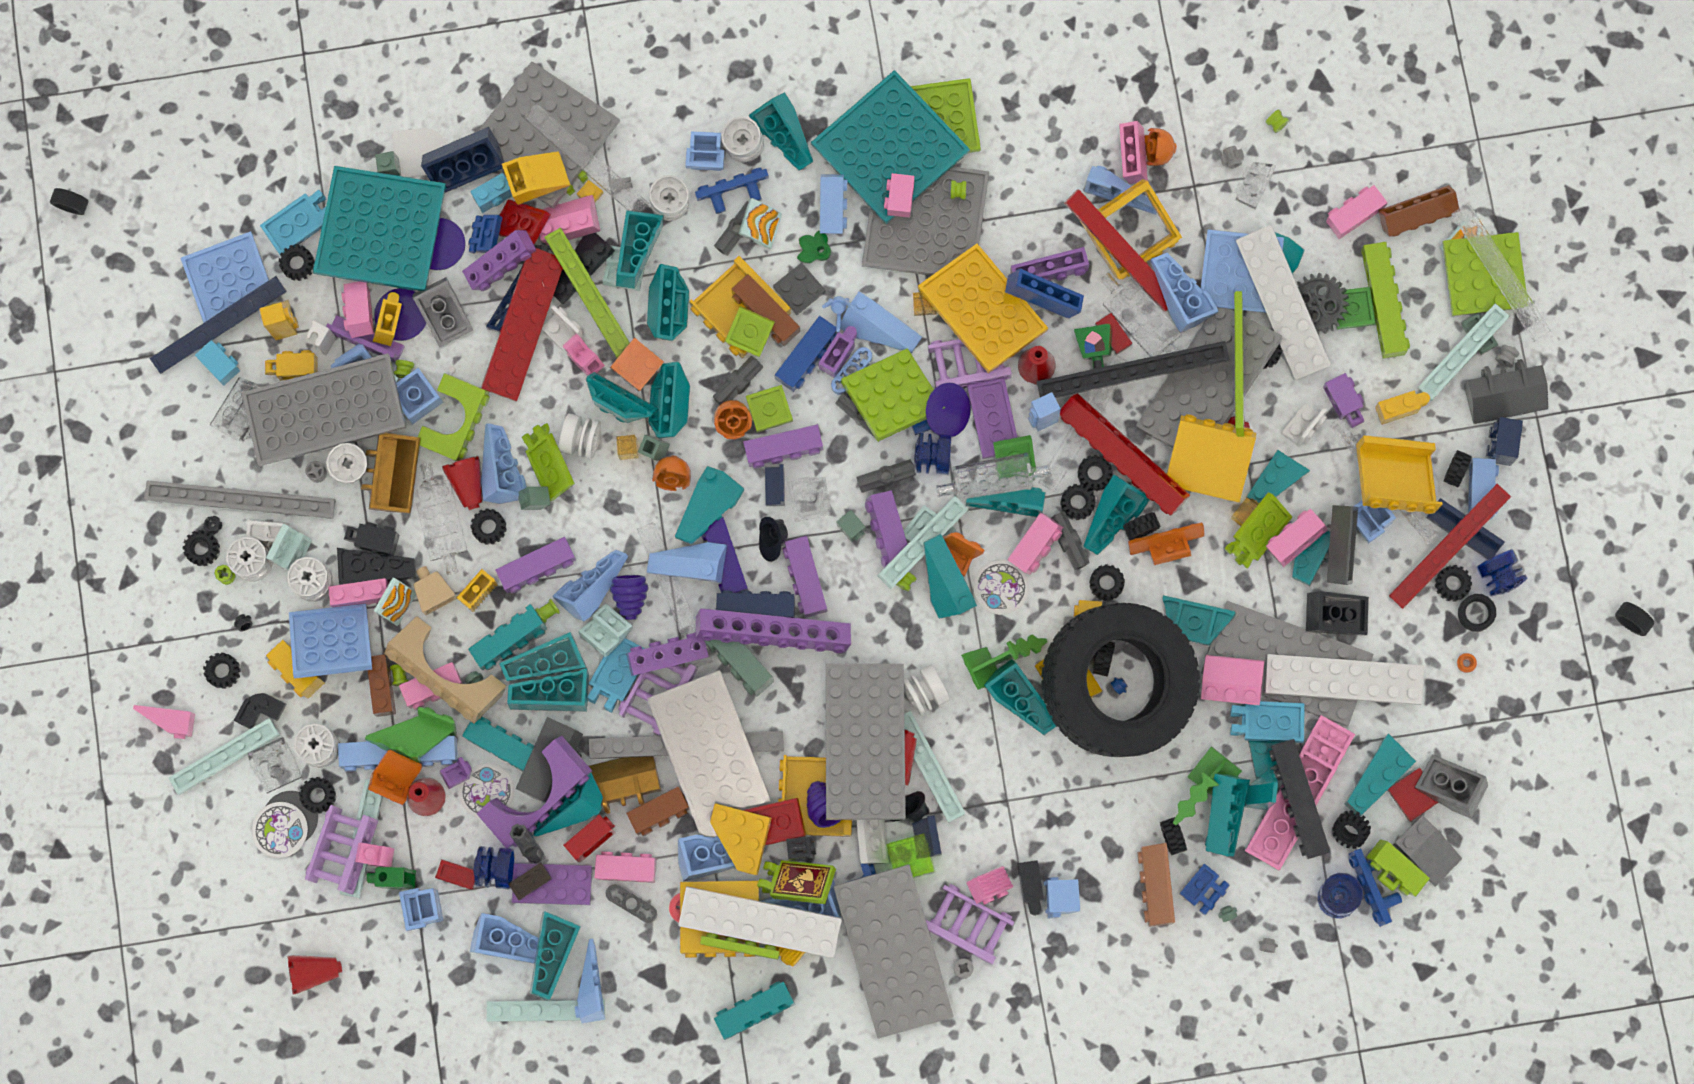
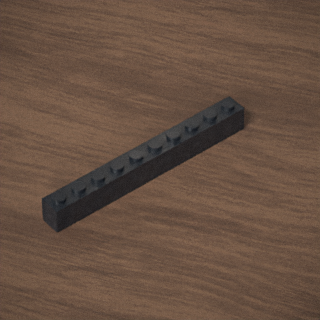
M1226 341L1041 380L1037 381L1040 397L1052 392L1055 398L1227 362L1229 361Z

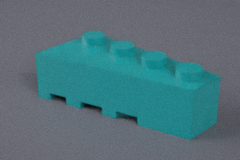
M626 210L616 274V286L635 289L663 228L664 215Z
M531 604L525 607L527 610L525 613H517L511 617L510 624L507 625L506 623L497 627L493 636L488 634L468 648L482 671L492 669L500 659L505 660L513 655L512 652L517 648L519 650L523 649L529 644L528 641L534 637L538 639L545 634L547 627Z
M571 632L499 663L508 682L587 668Z
M481 717L475 723L470 721L462 737L501 760L507 761L523 772L533 750V744L529 742L527 745L521 743L523 739L515 734L507 735V730L498 725L494 728L490 725L492 722L484 717Z
M1388 733L1383 738L1344 804L1354 811V814L1359 812V816H1362L1416 760Z

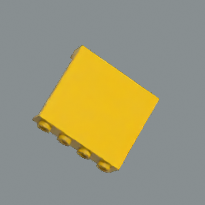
M740 256L735 258L734 264L694 301L692 299L689 301L691 305L690 310L697 317L700 315L704 319L703 323L709 330L713 328L717 332L716 337L722 343L727 338L739 307L746 308L742 303L739 305L732 298V288L747 274L788 315L791 314V308ZM727 343L730 346L729 350L735 356L739 355L743 358L749 353Z
M1181 415L1166 474L1184 490L1240 503L1256 441V432L1244 427V437H1238L1236 435V428L1232 424L1223 423L1221 425L1211 419L1200 420L1196 419L1197 417L1194 415Z
M1363 435L1358 441L1356 448L1363 506L1433 514L1443 505L1442 502L1436 501L1431 461V455L1436 450L1435 443Z
M784 755V759L780 760L779 770L783 771V779H779V791H782V799H778V802L798 798L806 835L852 837V820H841L834 826L820 828L808 817L807 791L813 782L820 781L826 783V758Z
M758 881L680 882V915L687 886L759 901L760 888L757 886ZM680 927V953L685 954V958H696L697 954H705V957H716V954H724V957H736V953H740L701 945V936L706 937L709 932ZM717 934L720 940H726V937H728ZM736 938L738 939L737 943L745 944V941H748ZM744 953V957H756L755 955Z

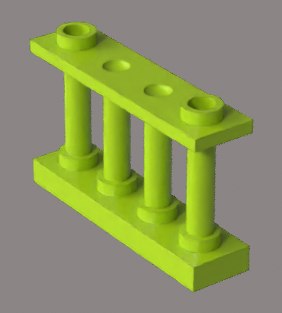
M707 933L706 937L701 936V945L775 960L779 959L780 952L776 951V947L767 944L764 948L756 947L757 943L749 940L745 941V944L737 943L738 939L728 936L726 940H720L718 935L714 933Z

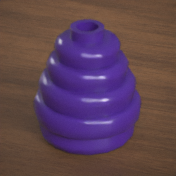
M622 575L612 579L610 592L613 594V601L616 602V607L620 609L619 614L625 616L626 620L637 619V615L642 613L641 608L645 604L644 600L647 598L646 592L649 588L645 576Z
M820 781L813 782L807 791L809 819L820 828L836 825L841 820H826V783Z

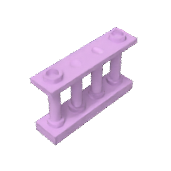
M960 339L946 342L937 340L928 345V353L935 352L940 375L939 381H935V387L943 383H955L962 388H966L969 384L1003 377L1005 380L1011 379L1010 367L1001 364L988 374L976 358V374L968 375L961 347L965 345ZM944 350H954L958 375L955 378L947 376L942 353Z
M692 664L684 668L679 665L667 667L680 674L682 678L679 684L675 685L651 672L640 674L627 700L621 702L618 708L620 711L619 715L624 718L629 713L652 725L653 733L661 736L655 718L632 707L631 704L636 696L648 701L647 698L653 696L640 689L645 679L667 690L692 681L698 671L697 667Z
M330 805L329 810L325 814V822L310 865L306 869L305 880L317 883L319 878L339 884L337 890L353 895L364 864L355 862L358 843L371 844L378 820L363 815L361 820L341 815L343 809ZM338 822L358 828L356 837L352 839L336 834L335 830ZM335 841L351 846L349 857L328 852L331 842ZM325 859L345 865L342 876L322 871Z
M952 884L949 887L944 885L943 890L948 892L935 918L931 919V921L926 920L929 932L993 965L996 959L993 956V950L1006 925L1013 926L1012 916L1005 912L999 914L980 903L976 904L974 900L959 893L960 889ZM955 896L965 901L952 928L946 931L941 928V921ZM971 906L982 910V913L969 938L966 937L963 940L958 937V931ZM991 915L1000 921L987 946L980 949L976 946L977 942L975 941L988 916Z

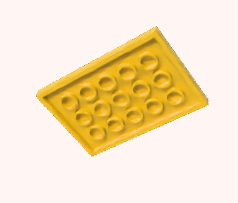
M975 244L919 284L918 290L989 374L1047 332L1048 327L1025 300L1005 292L1007 278L978 244Z

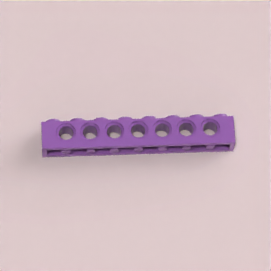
M700 608L696 615V638H702L705 641L721 640L725 643L734 641L741 644L754 643L760 646L775 645L779 648L795 647L799 650L815 649L818 652L826 650L833 651L834 653H844L851 646V623Z

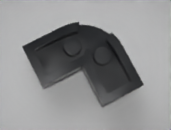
M265 693L255 694L244 700L233 721L249 729L254 727L261 713L278 721L287 704Z

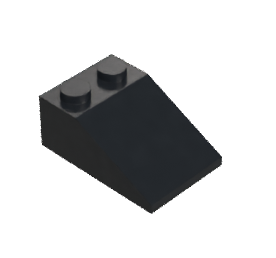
M1324 591L1307 593L1306 631L1328 634L1367 635L1369 597Z

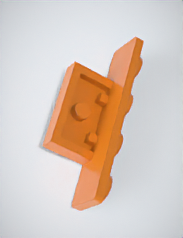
M1202 522L1130 540L1128 541L1130 555L1149 551L1154 565L1191 556V550L1187 541L1204 537V525Z

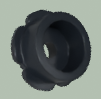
M217 516L207 517L204 521V530L210 532V534L218 533V530L222 528L220 518Z
M245 614L237 616L234 627L240 632L248 630L253 624L251 616Z

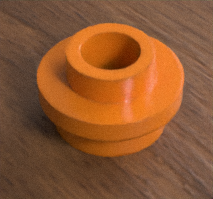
M1464 653L1457 659V667L1464 673L1472 672L1476 668L1477 661L1472 654ZM1464 660L1469 661L1470 665L1468 667L1464 666Z

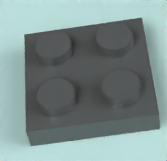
M802 262L773 285L775 291L796 315L826 292Z

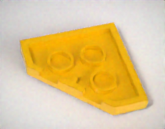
M715 803L710 823L738 871L758 875L772 818Z

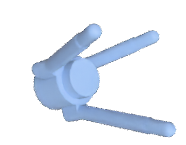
M837 296L833 299H828V302L822 305V308L831 305L832 311L837 314L836 331L840 332L841 313L845 311L846 305L851 309L854 306L849 302L848 298L844 299L841 296Z

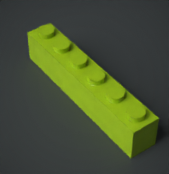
M1386 242L1364 245L1361 253L1368 287H1370L1382 359L1403 356L1410 349L1409 339L1405 338L1406 323L1401 318L1403 309L1401 301H1398L1397 294H1399L1398 284L1394 283L1393 278L1395 276V268L1390 263V258H1392L1391 248L1387 247Z

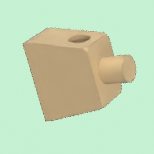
M426 566L416 571L420 580L413 585L421 610L425 615L457 599L456 594L437 571L430 574Z

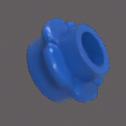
M1115 677L1111 682L1114 690L1119 695L1123 692L1126 693V688L1128 687L1123 678L1118 679Z

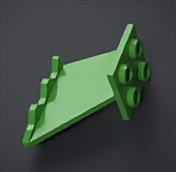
M1032 634L1028 636L1027 641L1023 638L1017 639L1016 645L1008 641L1006 644L1009 650L994 658L991 657L987 647L964 653L961 656L972 677L973 683L976 685L977 690L986 688L984 684L997 670V665L1012 658L1016 660L1019 655L1027 657L1030 655V650L1038 654L1041 652L1042 646L1048 641L1046 638L1038 639Z
M418 707L417 717L366 735L365 740L385 751L392 750L420 763V758L449 735L456 737L457 732L455 721L452 717L446 714L439 715L428 707Z
M1211 746L1188 775V778L1197 785H1192L1190 788L1191 798L1189 800H1183L1177 804L1178 814L1173 824H1179L1186 817H1193L1196 814L1195 804L1206 801L1208 794L1212 796L1213 786L1219 785L1214 780L1215 774H1228L1238 777L1242 770Z

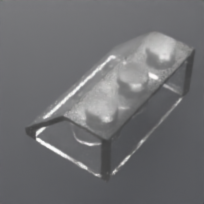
M239 377L211 421L210 426L243 443L250 436L251 432L242 392L261 386Z

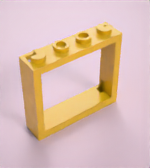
M1142 179L1100 207L1098 211L1106 218L1143 192L1146 194L1170 233L1139 254L1147 263L1151 258L1162 255L1163 250L1166 248L1174 247L1182 236L1149 182ZM1081 222L1114 277L1119 280L1130 277V274L1123 267L1119 269L1116 267L1105 247Z

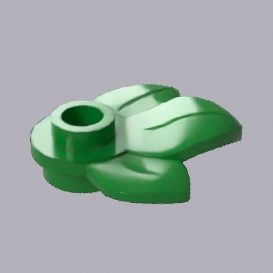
M818 230L814 237L804 235L799 238V244L803 249L797 256L799 261L812 263L815 260L825 261L830 257L831 248L828 245V237L825 233H820Z

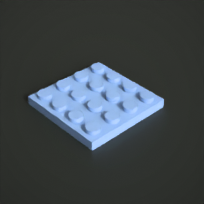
M1208 229L1201 289L1211 296L1216 307L1234 309L1235 291H1242L1243 310L1266 313L1236 242L1237 239L1248 234ZM1277 237L1283 251L1284 237Z
M251 231L180 258L203 323L269 281Z
M366 604L289 612L294 679L372 670Z

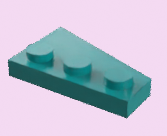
M1277 450L1246 498L1258 505L1268 492L1277 497L1310 470Z
M1330 531L1325 532L1295 558L1293 579L1308 586L1312 584L1329 551Z

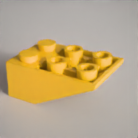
M559 151L519 157L502 163L512 196L518 205L570 186Z

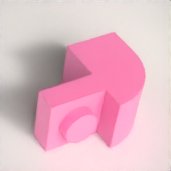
M577 334L562 346L569 358L587 376L593 372L598 373L605 366Z
M358 843L355 862L375 867H392L395 849L386 846Z

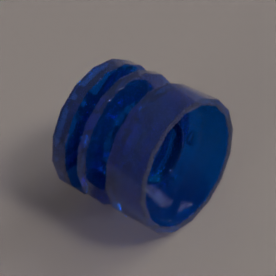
M919 433L915 443L914 456L916 473H921L922 465H926V474H929L931 465H934L936 474L949 475L952 435L939 434L937 443L933 442L932 434H928V442H924V433Z
M1513 549L1494 556L1476 567L1482 579L1492 578L1485 585L1486 588L1496 586V588L1489 592L1491 597L1506 594L1518 588L1528 579L1526 574L1517 577V574L1521 573L1524 569L1522 567L1513 569L1512 566L1519 561Z
M479 846L473 868L475 886L482 887L484 882L485 887L489 888L492 879H494L496 889L509 890L510 886L508 884L513 880L514 849L499 848L497 856H495L493 847H489L486 853V847Z
M1336 873L1331 875L1321 885L1317 895V902L1320 909L1327 916L1342 919L1350 916L1360 906L1363 899V889L1360 882L1354 876L1347 873ZM1336 894L1342 895L1343 898L1336 900L1335 896Z

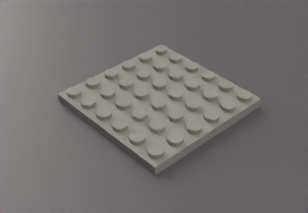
M531 61L479 130L489 126L498 141L504 162L519 157L559 151L570 185H572L580 172L584 170L620 123V119ZM503 168L497 171V172H499L500 174L503 173L504 176L506 177ZM570 186L540 196L538 199L554 209Z
M952 167L912 202L910 218L895 216L889 223L885 224L870 208L862 267L932 276L975 244L979 245L989 171ZM951 180L956 182L966 181V200L958 197L950 199Z

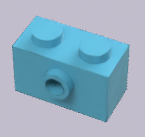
M503 173L470 191L482 213L512 197L508 181Z
M211 340L195 356L224 386L240 372V369L237 367L239 363L232 355L228 358L224 354L226 349L219 342L215 344Z

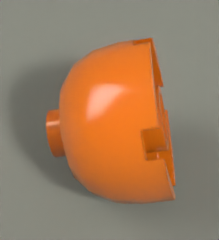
M1148 129L1150 133L1145 135V150L1148 160L1146 164L1148 166H1160L1168 163L1177 149L1172 135L1164 129Z
M729 400L717 407L714 412V424L716 431L723 435L724 438L737 439L743 437L748 429L750 430L752 417L744 403L737 400Z
M674 455L659 460L655 465L652 481H655L656 486L664 490L676 491V487H682V490L690 485L691 470L683 459Z

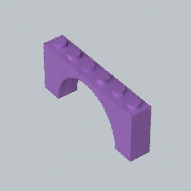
M563 736L554 739L542 751L552 772L551 793L542 808L533 812H521L506 806L498 798L489 801L477 813L506 849L511 846L517 847L509 834L512 826L516 824L525 825L527 830L532 833L536 830L537 827L535 825L539 821L540 823L544 822L550 816L548 813L552 809L555 811L563 804L561 800L564 797L569 798L576 792L574 788L578 784L582 786L589 780L588 775L592 770Z

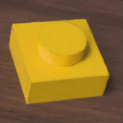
M588 180L578 191L577 196L583 198L593 195L594 202L596 203L602 196L603 191Z

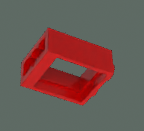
M599 814L563 846L576 861L581 863L616 833L613 830L615 825L607 816L603 818Z

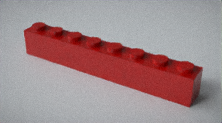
M1078 393L1071 396L1061 408V419L1066 424H1070L1079 436L1087 439L1093 449L1099 450L1103 454L1104 459L1113 463L1122 475L1131 479L1135 487L1142 489L1146 493V497L1151 501H1155L1165 514L1171 516L1176 513L1191 496Z

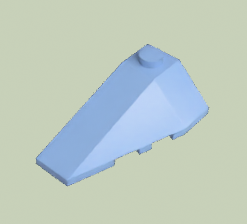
M1168 253L1150 260L1170 316L1179 333L1199 325L1218 313V309L1211 296L1206 291H1203L1196 284L1197 282L1193 278L1191 279Z
M489 423L485 425L481 477L483 501L497 504L518 501L519 491L526 488L524 476L520 475L517 469L518 462L517 459H513L510 452L511 445L504 428Z

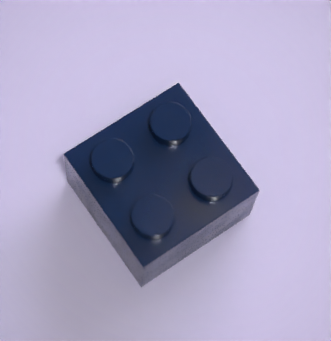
M1500 417L1493 423V427L1490 426L1488 438H1491V443L1486 449L1488 459H1496V464L1511 466L1518 459L1523 420Z

